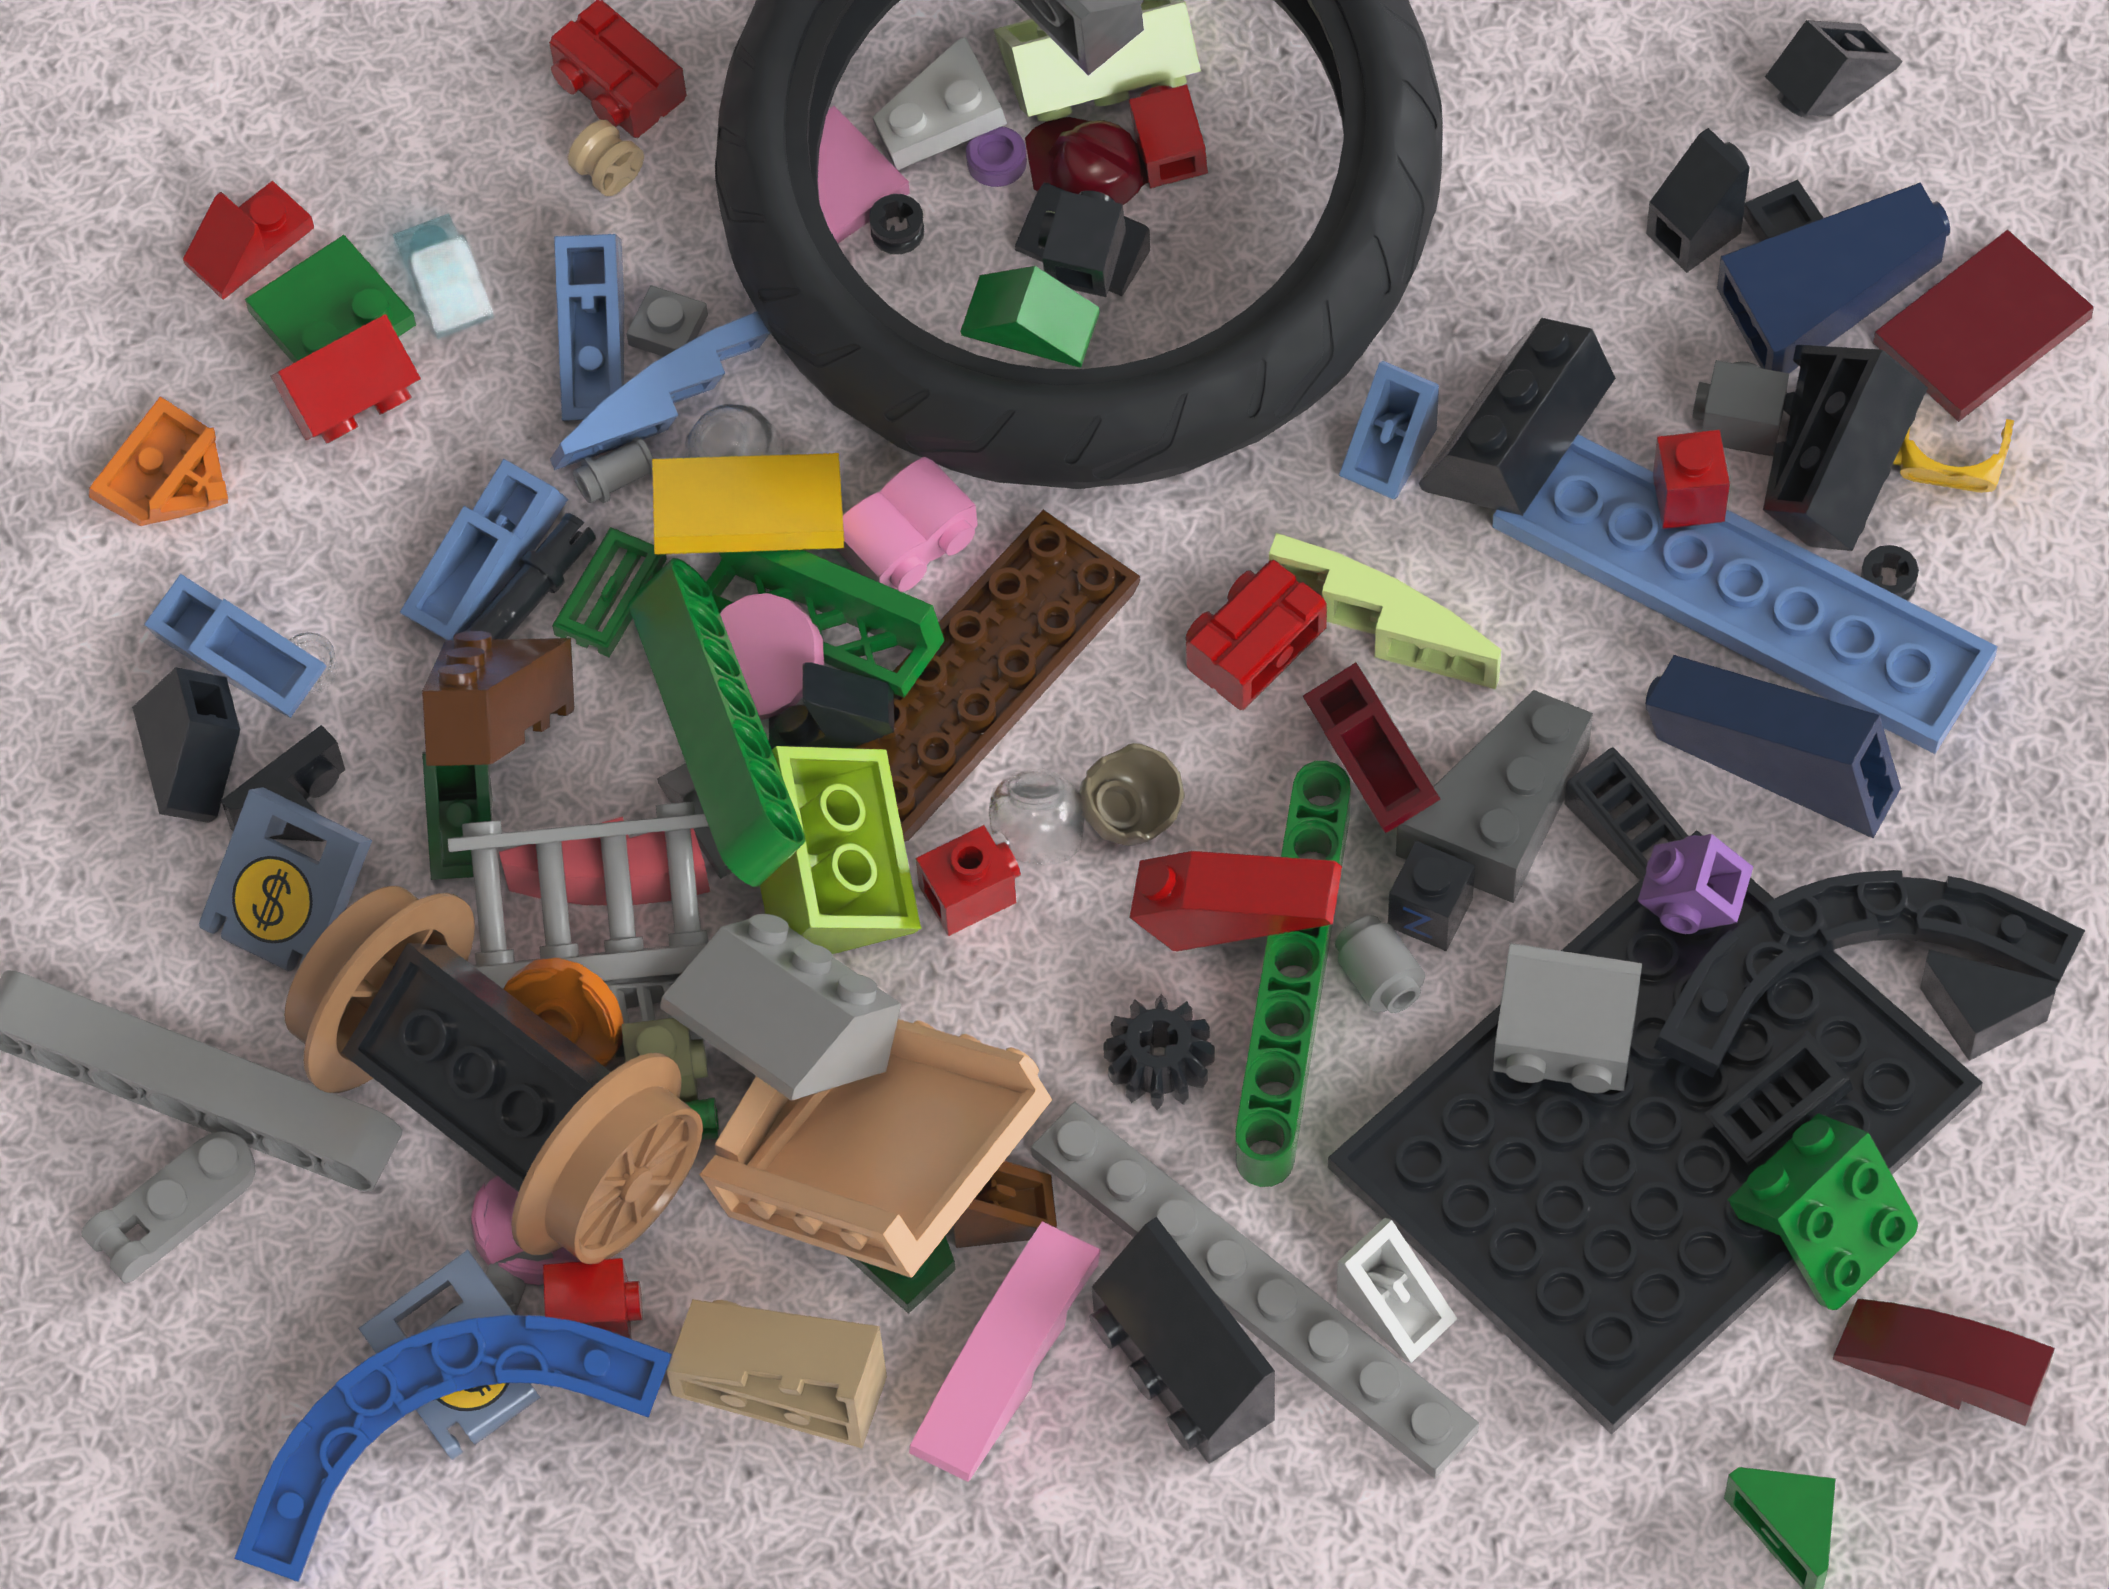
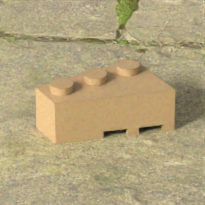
M692 1299L666 1370L672 1396L858 1448H863L887 1379L880 1326L743 1307L726 1300L708 1302Z

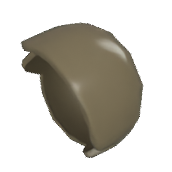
M1132 743L1097 760L1086 771V777L1081 781L1078 796L1085 820L1103 840L1125 846H1134L1152 840L1172 825L1177 819L1185 793L1180 771L1165 753L1143 744Z

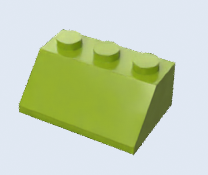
M776 746L773 748V754L806 841L760 885L765 914L782 918L788 923L789 928L811 943L828 949L832 954L899 938L919 931L921 925L887 751L883 749Z

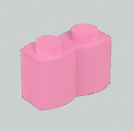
M922 457L895 475L880 492L863 499L843 515L844 548L836 550L859 574L898 591L905 592L913 588L924 577L930 561L938 559L945 553L949 556L955 555L971 542L975 534V528L978 526L976 505L933 460Z

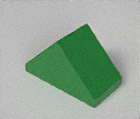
M1030 266L980 275L960 332L961 336L1081 368L1100 314V309L1097 305L1037 266Z
M1738 1467L1728 1475L1724 1499L1802 1589H1824L1829 1566L1836 1478Z

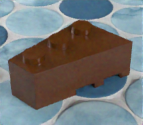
M467 631L455 634L453 636L454 640H445L422 690L426 766L491 765L525 743V730L532 726L535 732H543L550 727V714L568 716L574 712L571 638L492 640V635L489 632Z

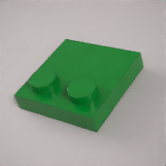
M345 235L331 242L245 299L249 313L293 363L384 314L387 315L398 337L416 326L414 313Z

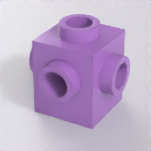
M1713 834L1693 835L1683 840L1654 845L1652 855L1647 863L1646 875L1638 902L1657 915L1666 928L1682 934H1692L1700 929L1737 923L1753 866Z

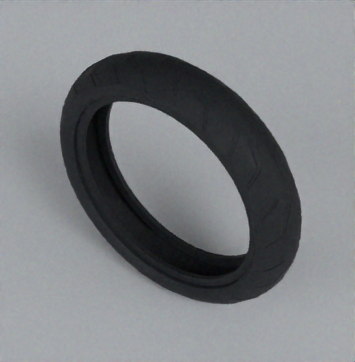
M756 0L733 51L719 108L715 181L719 208L734 267L764 325L798 370L834 406L905 451L919 457H927L936 464L952 471L984 480L1070 489L1138 484L1191 471L1260 441L1313 406L1350 372L1356 361L1363 355L1400 303L1422 255L1437 209L1442 174V104L1427 43L1409 0H1274L1305 35L1321 61L1335 94L1344 134L1338 173L1328 204L1314 233L1296 260L1278 281L1245 311L1220 328L1174 350L1121 365L1088 369H1045L1010 364L979 356L944 342L914 325L890 307L864 282L844 256L827 225L820 207L818 190L819 148L826 115L836 87L851 58L869 32L900 0Z

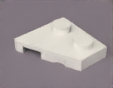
M966 37L957 40L873 116L877 131L897 170L1007 124L1002 107Z

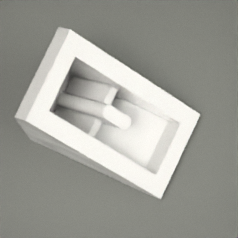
M1384 1218L1338 1261L1337 1298L1407 1362L1412 1363L1457 1320V1317L1390 1219Z

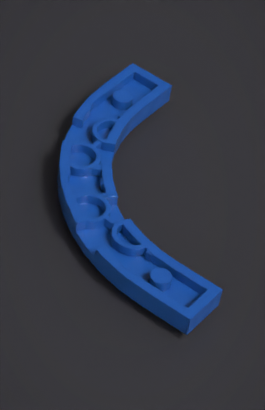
M502 1315L466 1319L434 1327L405 1338L369 1357L343 1376L314 1404L305 1417L292 1430L274 1459L261 1487L234 1559L299 1582L325 1513L348 1470L365 1449L385 1430L407 1414L431 1401L454 1392L478 1386L502 1383H534L581 1393L649 1418L672 1354L580 1322L531 1315Z

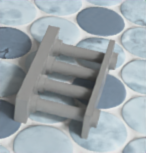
M694 802L656 805L657 818L505 833H502L501 820L462 824L463 837L448 839L449 852L471 850L481 952L475 953L476 965L473 966L501 988L505 987L507 981L518 970L534 960L561 958L579 963L598 975L603 981L683 973L708 943L707 930H700L691 828L709 827L705 814H695ZM665 831L675 933L668 934L669 946L644 948L643 937H636L626 835ZM600 837L610 939L604 940L605 952L579 955L578 943H571L561 841ZM536 844L546 946L539 947L540 959L515 961L514 949H507L497 847Z

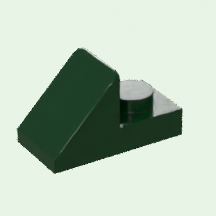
M422 752L431 880L474 877L471 850L449 852L448 839L463 837L462 824L492 821L491 808L493 799L489 765L426 766V752Z

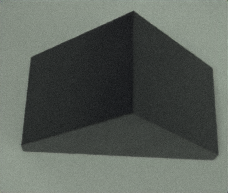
M1929 949L1920 989L1970 1061L2048 1021L2058 982Z

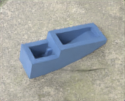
M503 459L473 510L463 506L400 613L445 640H454L453 636L465 632L520 569L518 561L527 551H534L568 499L555 487Z
M181 573L144 624L162 642L214 675L227 677L229 684L289 718L295 713L327 667L322 661L226 599H219Z

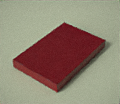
M2007 229L1876 330L1873 344L1879 349L1884 350L1927 386L1926 392L1960 422L2092 319L2094 306Z

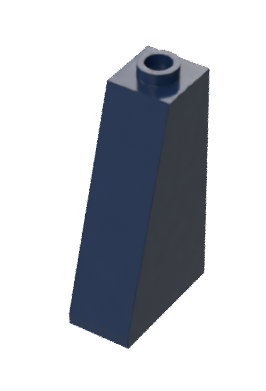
M1920 182L1721 256L1717 290L1759 366L1762 369L1790 373L1799 367L1793 362L1796 345H1829L1941 263L1946 236L1950 235L1949 219L1943 206L1938 201L1932 203Z
M1673 655L1662 676H1657L1649 686L1645 704L1658 740L1868 837H1875L1901 790L1883 724L1878 714L1677 655Z

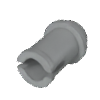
M636 437L631 442L595 460H592L590 457L581 459V467L573 470V476L578 489L588 503L598 499L600 502L606 503L610 500V493L648 474L651 475L652 459L654 458L643 439Z

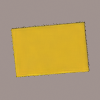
M839 453L652 459L655 554L844 548Z

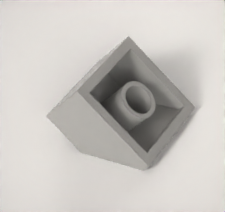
M1510 943L1495 1042L1493 1071L1504 1072L1514 1080L1527 1083L1540 1082L1543 1079L1567 1082L1579 1090L1590 1093H1603L1609 1089L1624 1091L1642 963Z

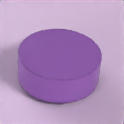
M1001 126L975 137L967 143L966 159L968 170L971 176L983 185L991 187L1009 185L1018 180L1026 169L1025 143L1022 137L1010 128Z

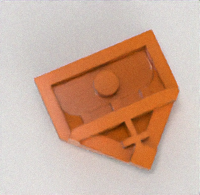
M160 396L89 487V498L139 526L177 519L227 504L228 494L222 477L215 443L214 427H207Z

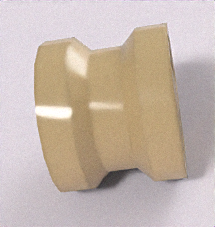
M598 120L586 127L574 140L567 159L569 166L580 175H590L592 177V184L604 196H613L631 183L638 175L643 165L644 152L632 141H622L619 130L608 120Z

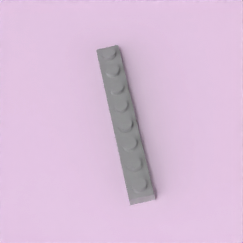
M1075 1101L1031 1146V1153L1034 1159L1133 1238L1146 1223L1157 1217L1240 1324L1434 1479L1437 1478L1478 1432L1479 1422Z

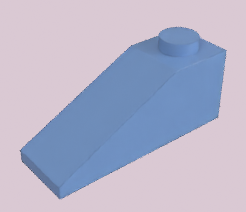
M616 234L554 236L562 421L584 420L603 400L624 385L622 239Z

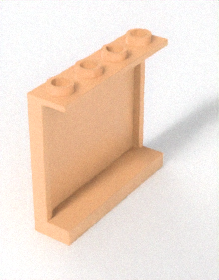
M898 1019L886 1072L802 1097L747 1165L715 1155L699 1175L730 1218L912 1278L1052 1099L1037 1076L1039 1073L1037 1065L1022 1051L1012 1047L1003 1050L989 1046L968 1034H961L958 1037L941 1032L922 1021L917 1020L914 1023Z

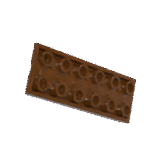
M1044 509L939 621L945 641L905 698L894 693V733L852 748L883 749L887 751L904 842L909 841L1128 602L1140 583V575ZM912 651L893 670V672L897 673L900 670V668L905 663V661L912 653Z

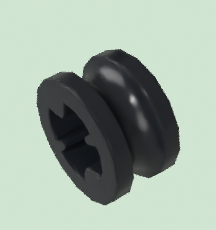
M891 194L882 197L874 203L869 216L871 237L874 244L881 251L889 254H904L911 252L920 245L924 238L923 211L916 200L904 194ZM899 217V223H902L904 218H906L907 228L902 231H895V226L892 225L890 230H887V220Z
M1885 545L1871 550L1864 558L1861 577L1909 601L1915 592L1919 569L1916 559L1910 552L1902 547ZM1882 568L1896 569V585L1882 584Z

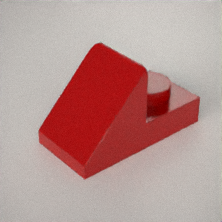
M274 181L268 183L239 207L224 193L219 192L214 197L183 257L184 264L224 300L314 229L312 216Z

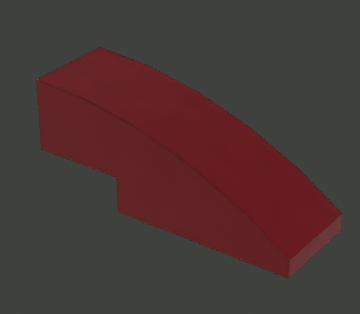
M1357 662L1303 695L1324 734L1385 833H1388L1441 800Z
M1857 1299L1833 1355V1360L1959 1410L1963 1401L2026 1426L2048 1372L2055 1348L2013 1332L1930 1309L1892 1302Z

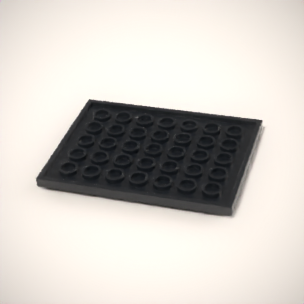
M1697 830L1691 835V836H1693V835L1703 836V835H1702L1699 831H1697ZM1644 876L1561 950L1642 963L1624 1091L1609 1089L1603 1093H1590L1579 1090L1567 1082L1543 1079L1540 1082L1527 1083L1514 1080L1504 1072L1493 1071L1500 1004L1328 1157L1329 1170L1379 1217L1392 1220L1405 1241L1611 1435L1796 1264L1780 1235L1738 1219L1728 1201L1748 1180L1750 1174L1774 1156L1794 1134L1748 1166L1705 1116L1708 1110L1808 1030L1849 1077L1853 1090L1821 1115L1869 1132L1893 1175L1981 1092L1983 1082L1833 950L1800 964L1765 991L1740 1025L1713 1078L1654 1049L1658 1035L1686 983L1703 957L1730 929L1732 931L1735 930L1740 924L1762 911L1767 902L1774 899L1751 877L1737 923L1700 929L1692 934H1682L1666 928L1657 915L1638 902ZM1806 1064L1795 1070L1812 1091L1822 1084ZM1784 1078L1774 1085L1792 1107L1802 1100ZM1763 1093L1752 1100L1772 1124L1782 1117ZM1742 1108L1731 1115L1751 1140H1754L1762 1133Z

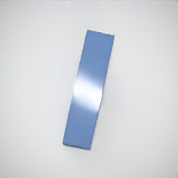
M756 311L702 334L655 361L603 400L559 444L550 458L554 470L580 462L585 457L591 458L617 449L631 442L636 437L646 439L667 431L678 416L674 403L714 389L725 374L721 361L761 347L770 335V332L764 325L758 312Z

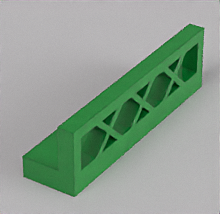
M805 550L719 552L721 562L706 581L719 613L725 607L734 603L720 596L735 575L755 583L758 594L769 593L806 605L812 623L817 625L822 638V630L848 623L859 628L861 639L835 647L824 642L823 639L824 663L842 671L887 682L895 694L904 698L945 641L933 605ZM895 646H901L912 651L897 673L877 665L873 653ZM866 655L867 660L861 658V656Z

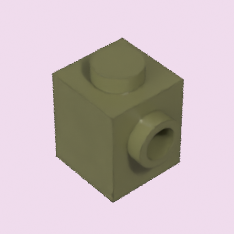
M674 1018L622 1024L625 1063L648 1053L664 1054L670 1057L680 1069L681 1092L679 1099L684 1103L699 1100L697 1079L708 1077L703 1038L691 1040L689 1028Z

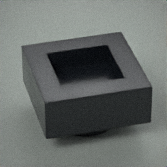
M1798 179L1745 202L1743 215L1760 242L1823 219V216Z

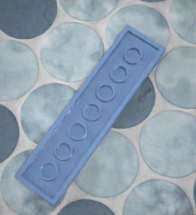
M1579 434L1523 516L1501 510H1496L1493 515V528L1830 701L1880 715L1883 728L1933 754H1936L1996 657L1998 646L1727 509L1725 522L1663 529L1653 472Z

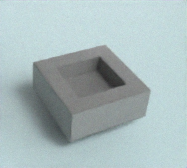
M650 285L626 333L628 345L663 357L697 338L708 316L706 303Z

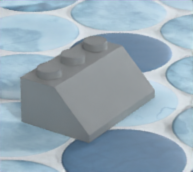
M757 914L752 916L751 919L722 926L662 996L660 1009L791 1101L886 1072L901 1008V1003L879 989L872 979L857 974L836 960L828 949L811 943L789 928L785 920L770 914Z

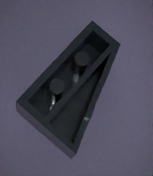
M1796 345L1793 362L1800 366L1796 391L1786 393L1783 411L1790 416L1786 441L1778 442L1775 446L1763 511L1810 547L1853 551L1859 536L1865 528L1866 521L1880 490L1890 474L1891 467L1905 436L1915 420L1916 413L1928 387L1881 349Z

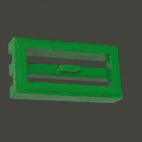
M610 527L552 625L554 635L560 638H566L567 636L574 638L576 644L584 648H588L589 645L596 647L599 654L610 658L632 620L628 605L629 600L662 569L667 560L666 554H655L653 544ZM623 548L627 550L613 576L609 578L603 588L600 598L584 625L576 622L618 549ZM641 556L645 557L602 632L598 631Z

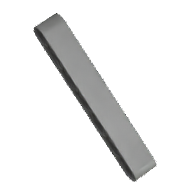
M7 970L0 978V1050L211 1133L224 1131L236 1134L245 1140L252 1149L360 1191L369 1192L374 1190L402 1136L403 1131L393 1119L358 1102L334 1093L324 1092L314 1085L24 973Z

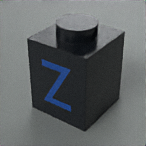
M1415 841L1389 892L1388 924L1398 932L1447 951L1473 900L1475 865Z

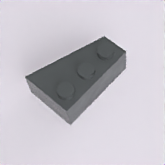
M1533 690L1433 786L1441 800L1397 826L1396 856L1406 860L1415 841H1418L1474 864V888L1514 903L1565 799L1566 784L1570 778L1577 774L1589 750L1593 713Z

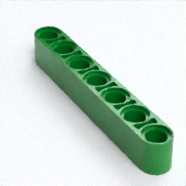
M672 558L629 600V609L717 850L723 862L732 873L746 884L759 887L806 841L805 835L712 592L702 576L693 567L681 559Z
M1314 761L1304 765L1297 772L1292 787L1281 857L1300 858L1299 856L1304 853L1317 852L1326 857L1324 860L1336 861L1342 866L1350 821L1351 786L1350 778L1346 771L1338 764L1329 761ZM1316 796H1327L1335 802L1319 806L1312 804L1308 800ZM1333 925L1275 934L1267 937L1235 1130L1236 1167L1241 1177L1250 1184L1259 1187H1272L1282 1183L1291 1174L1295 1163ZM1288 966H1299L1308 972L1303 976L1291 978L1279 971ZM1285 1023L1299 1029L1290 1036H1280L1270 1031L1273 1026ZM1269 1082H1280L1290 1089L1280 1095H1270L1264 1093L1259 1088ZM1259 1141H1270L1276 1143L1280 1149L1272 1154L1261 1155L1255 1153L1250 1147Z

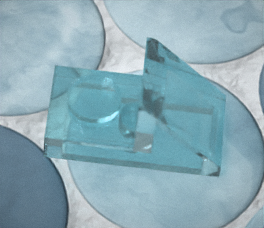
M449 213L392 234L395 247L437 339L494 318L467 239L464 235L458 234Z

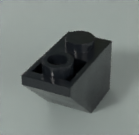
M1709 128L1705 129L1697 136L1649 202L1646 234L1686 273L1741 234L1750 169L1743 153L1730 142L1724 143Z
M175 667L132 708L159 814L212 822L219 814L221 800L240 734V726L227 677Z

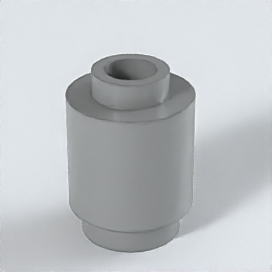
M1369 915L1355 920L1341 931L1335 941V947L1339 951L1338 963L1372 1011L1397 1013L1410 1007L1421 994L1420 988L1425 980V972L1390 924L1381 923L1377 916Z

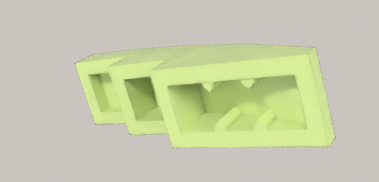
M1276 533L1269 552V561L1275 560L1295 575L1298 582H1304L1324 598L1327 603V622L1375 634V658L1496 689L1500 675L1501 649L1452 611L1398 579L1338 552Z

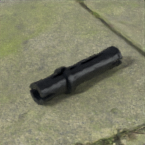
M566 513L562 517L561 522L535 552L529 550L518 561L520 566L518 572L465 632L484 631L491 633L492 640L508 639L548 592H557L565 583L563 577L565 572L585 549L596 540L592 529L587 527L583 532L577 531L585 522L573 514Z

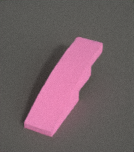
M1043 1221L1041 1222L1000 1285L943 1382L910 1444V1454L967 1482L970 1481L1030 1391L1034 1372L1064 1329L1067 1311L1097 1268L1101 1249Z

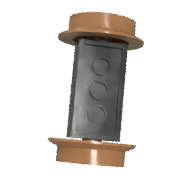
M387 886L377 889L357 900L342 912L314 943L297 970L287 995L284 1014L285 1023L289 1032L305 1044L303 1061L304 1070L309 1081L324 1092L341 1093L357 1088L374 1078L519 1193L512 1214V1235L517 1246L526 1253L544 1255L565 1248L581 1262L595 1264L602 1262L604 1259H609L627 1248L653 1224L671 1202L687 1177L700 1147L703 1132L702 1119L695 1110L679 1099L681 1073L678 1065L670 1057L661 1053H648L638 1056L622 1064L612 1072L601 1065L467 962L474 939V916L470 906L455 894L438 893L418 899L403 887Z

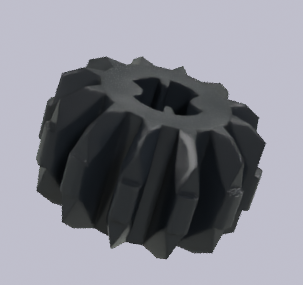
M1162 994L1155 1001V1009L1147 1010L1144 1005L1134 999L1133 1004L1130 1005L1131 1018L1114 1016L1111 1022V1034L1113 1037L1106 1039L1103 1045L1104 1058L1111 1062V1065L1108 1067L1109 1079L1113 1085L1126 1084V1097L1129 1098L1131 1103L1139 1099L1145 1092H1148L1151 1096V1104L1156 1110L1162 1106L1164 1094L1171 1093L1177 1101L1184 1105L1189 1098L1188 1086L1204 1088L1208 1081V1070L1205 1067L1212 1065L1215 1061V1047L1211 1042L1207 1041L1210 1038V1026L1206 1019L1192 1020V1007L1189 1006L1187 1001L1171 1011L1168 1010L1167 999ZM1154 1048H1165L1164 1055H1153Z

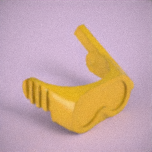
M2006 419L2005 426L2001 432L2002 443L1998 454H1993L1990 458L1979 464L1964 467L1944 465L1927 457L1913 440H1909V428L1893 465H1899L1901 476L1913 482L1979 493L1992 492L1997 487L2010 446L2014 420Z

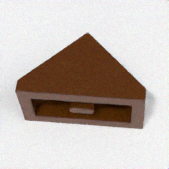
M1004 1161L953 1225L956 1248L1028 1241L1042 1221L1057 1228L1051 1174Z

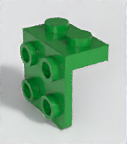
M1819 1113L1810 1121L1801 1125L1795 1131L1793 1137L1764 1165L1756 1168L1750 1174L1748 1180L1728 1199L1738 1219L1781 1236L1818 1303L1830 1310L1841 1308L1914 1237L1918 1229V1221L1869 1132Z

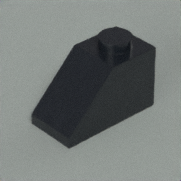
M1806 20L1765 78L1780 91L1777 95L1778 100L1792 113L1804 118L1808 115L1833 116L1895 71L1903 61L1863 24Z

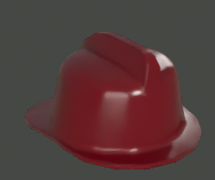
M1064 117L1046 121L1034 127L1025 137L1033 189L1037 192L1045 182L1075 194H1079L1082 191L1100 192L1111 197L1116 203L1124 205L1140 191L1142 186L1148 183L1137 143L1133 140L1131 134L1118 124L1105 120L1088 121Z

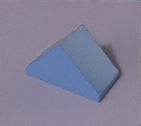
M1381 361L1376 370L1339 476L1395 500L1437 430L1439 384Z

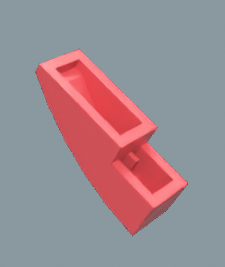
M619 817L602 823L624 821V819ZM691 828L697 895L710 892L699 843L694 828ZM665 831L650 832L632 838L626 835L633 905L671 901ZM600 837L561 841L567 903L607 905ZM526 844L500 851L499 856L508 890L541 899L536 844Z

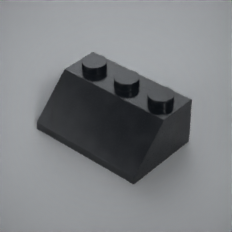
M1541 318L1508 352L1420 480L1419 485L1421 489L1427 493L1523 516L1616 379L1593 329Z
M1155 1217L1141 1228L1093 1284L1092 1299L1094 1313L1089 1315L1094 1330L1103 1343L1110 1349L1119 1345L1130 1359L1132 1364L1128 1366V1371L1140 1392L1148 1400L1158 1396L1171 1415L1166 1420L1180 1445L1186 1451L1196 1447L1208 1464H1210L1275 1421V1370L1159 1219Z

